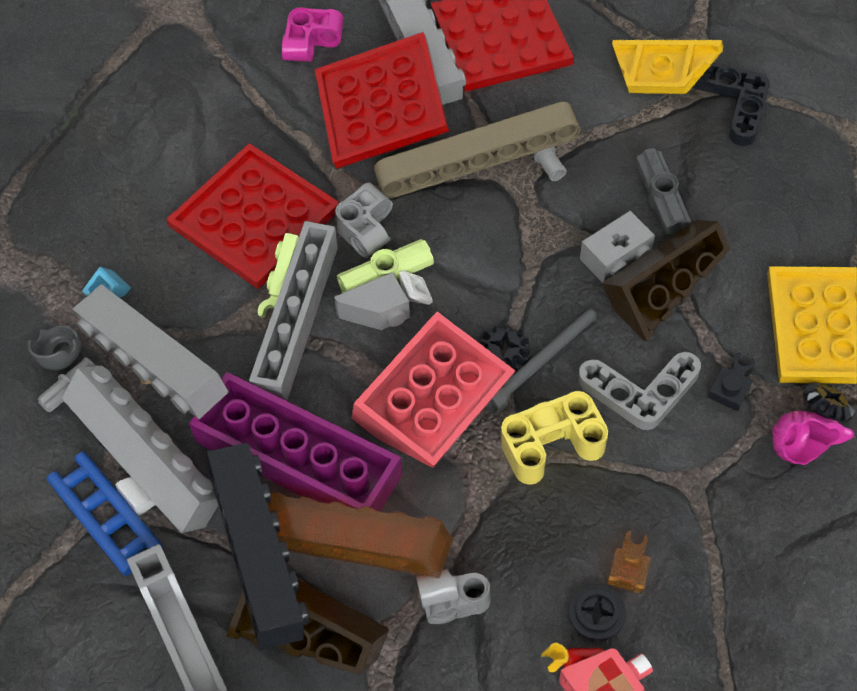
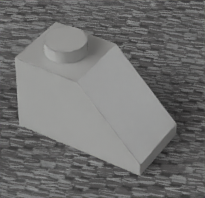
M392 272L334 297L336 313L339 319L383 330L390 326H398L410 318L409 300Z

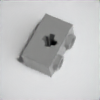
M629 211L583 240L580 260L601 282H604L651 251L655 235Z

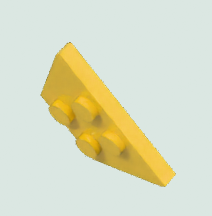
M613 40L612 42L629 93L687 94L723 51L722 40Z

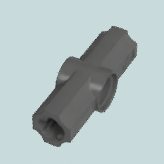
M655 148L644 150L642 154L636 156L635 163L649 194L648 204L656 211L665 234H669L672 237L692 222L678 192V179L670 173L662 152L655 150Z

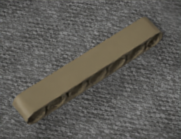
M558 102L384 158L375 164L374 172L380 191L388 198H395L567 143L578 137L581 129L571 105L567 102Z

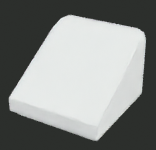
M132 477L120 480L115 484L119 493L138 516H141L156 505Z

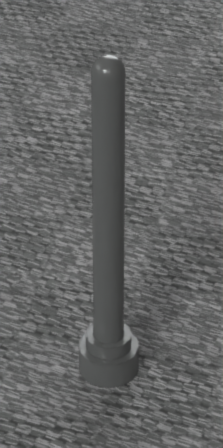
M587 309L514 373L486 405V408L496 415L503 411L509 404L510 395L597 318V312L594 309Z

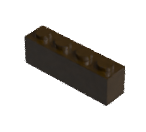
M696 220L601 284L614 311L643 341H648L654 335L653 330L661 321L665 322L672 315L673 312L671 310L682 298L686 299L691 294L695 283L701 277L705 278L727 254L730 246L719 221Z
M297 579L299 592L295 593L298 603L304 601L309 623L304 625V640L280 645L277 648L286 650V654L300 657L305 655L315 658L317 663L361 675L378 659L390 629ZM242 591L226 636L234 639L246 638L253 640V644L258 645Z

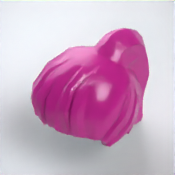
M801 410L791 411L782 415L773 426V450L776 451L778 457L787 462L805 465L819 457L831 445L844 443L852 439L854 431L842 426L838 421L824 418L817 413Z

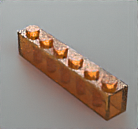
M278 492L270 493L271 503L267 504L269 511H276L280 525V532H277L278 540H285L290 552L440 578L453 542V538L447 531L444 523L430 516L420 519L410 517L399 511H393L389 514L378 512L367 506H362L360 509L347 507L336 501L327 504L304 496L300 497V499L289 498Z

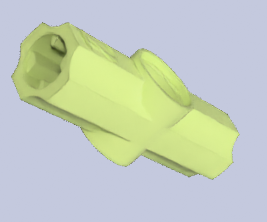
M420 239L394 251L389 249L378 250L372 255L370 261L338 274L337 281L342 293L391 272L399 283V272L404 270L415 273L433 265L434 259L426 241Z

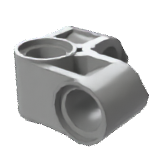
M372 183L363 184L355 193L337 205L335 212L338 234L363 258L370 257L391 241V237L387 235L385 229L378 222L388 216L393 203Z
M448 569L416 576L422 606L425 608L427 621L430 624H443L454 619L481 614L490 606V583L486 577L479 573L452 576ZM473 588L483 591V594L477 598H471L466 595Z

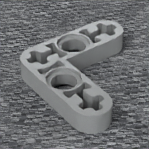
M690 352L678 353L649 386L643 390L605 363L592 359L585 361L581 365L578 382L584 391L642 430H650L659 425L699 377L701 362L696 355ZM690 366L691 370L684 371L679 380L677 376L680 367ZM595 372L599 374V379L596 377L591 380L587 378L588 374L593 375ZM660 385H669L674 389L675 394L670 397H664L658 393L657 388ZM617 388L624 389L629 397L626 400L619 401L611 396V391ZM634 399H637V405L633 404ZM648 409L653 411L652 415L641 416V410L644 412Z

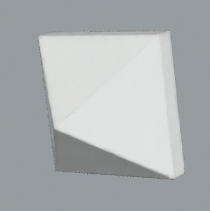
M404 270L399 272L400 286L409 301L428 305L433 302L423 277Z

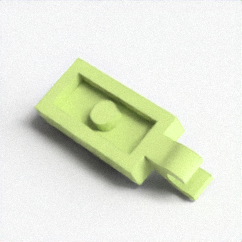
M285 233L283 241H279L275 258L278 261L275 271L270 272L267 281L268 294L271 296L258 307V315L261 318H265L269 308H275L299 239L297 235Z

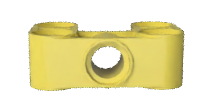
M581 391L571 392L557 399L539 403L530 409L506 417L502 422V450L515 476L524 484H536L543 478L546 462V453L542 446L563 437L565 440L570 439L578 455L589 461L598 460L605 453L608 437L607 426L592 398ZM580 410L583 412V414L577 415L572 413L571 411ZM512 433H520L523 436L520 438H513L509 435ZM594 437L598 442H589L585 438ZM531 460L536 462L537 465L527 466L523 462Z

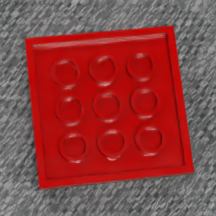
M442 0L430 3L436 25L444 33L445 45L447 49H452L456 61L455 65L457 69H462L465 75L466 86H463L464 92L573 65L574 56L547 0Z
M424 32L315 69L332 161L337 169L449 132L433 61Z
M249 143L173 212L166 221L168 227L259 290L268 281L270 272L275 271L278 261L275 258L276 248L279 241H283L285 233L299 237L305 221L325 225L336 214L335 210L339 202Z

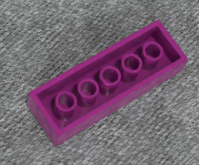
M226 372L221 380L228 393L200 419L194 416L189 423L195 443L211 451L248 443L252 456H259L262 467V475L260 476L369 530L402 477L401 457Z

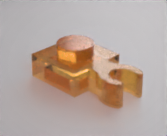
M628 531L623 541V549L616 548L607 584L642 594L651 557L642 555L646 549L648 537L644 535L641 544H634L630 540L632 531Z

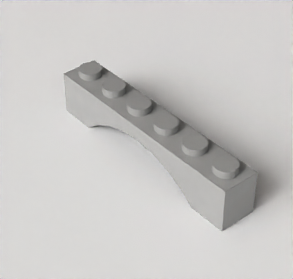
M158 544L128 558L127 562L185 690L228 691L161 545Z

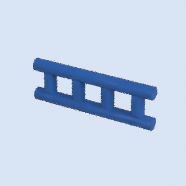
M85 451L80 452L75 457V461L80 467L64 478L57 471H54L47 476L46 480L123 576H128L132 573L127 562L128 558L137 555L146 547L150 549L160 544L163 549V544ZM89 477L99 490L81 501L72 488ZM108 500L118 513L100 525L91 514V511ZM125 524H128L138 537L120 549L110 535Z

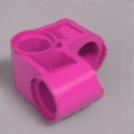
M304 7L293 9L288 15L286 32L283 36L282 59L285 61L312 62L314 46L328 48L338 46L341 41L344 23L343 15L334 9L323 10Z

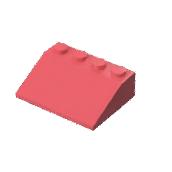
M436 312L354 402L351 419L376 439L433 468L510 379L515 370L439 312Z

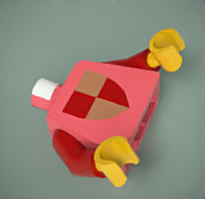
M553 643L541 653L542 657L549 656L553 659V662L547 667L550 672L553 673L560 667H565L560 671L559 683L564 691H645L640 680L653 672L650 662L643 654L640 653L628 662H625L615 648L607 651L602 648H565L559 643Z

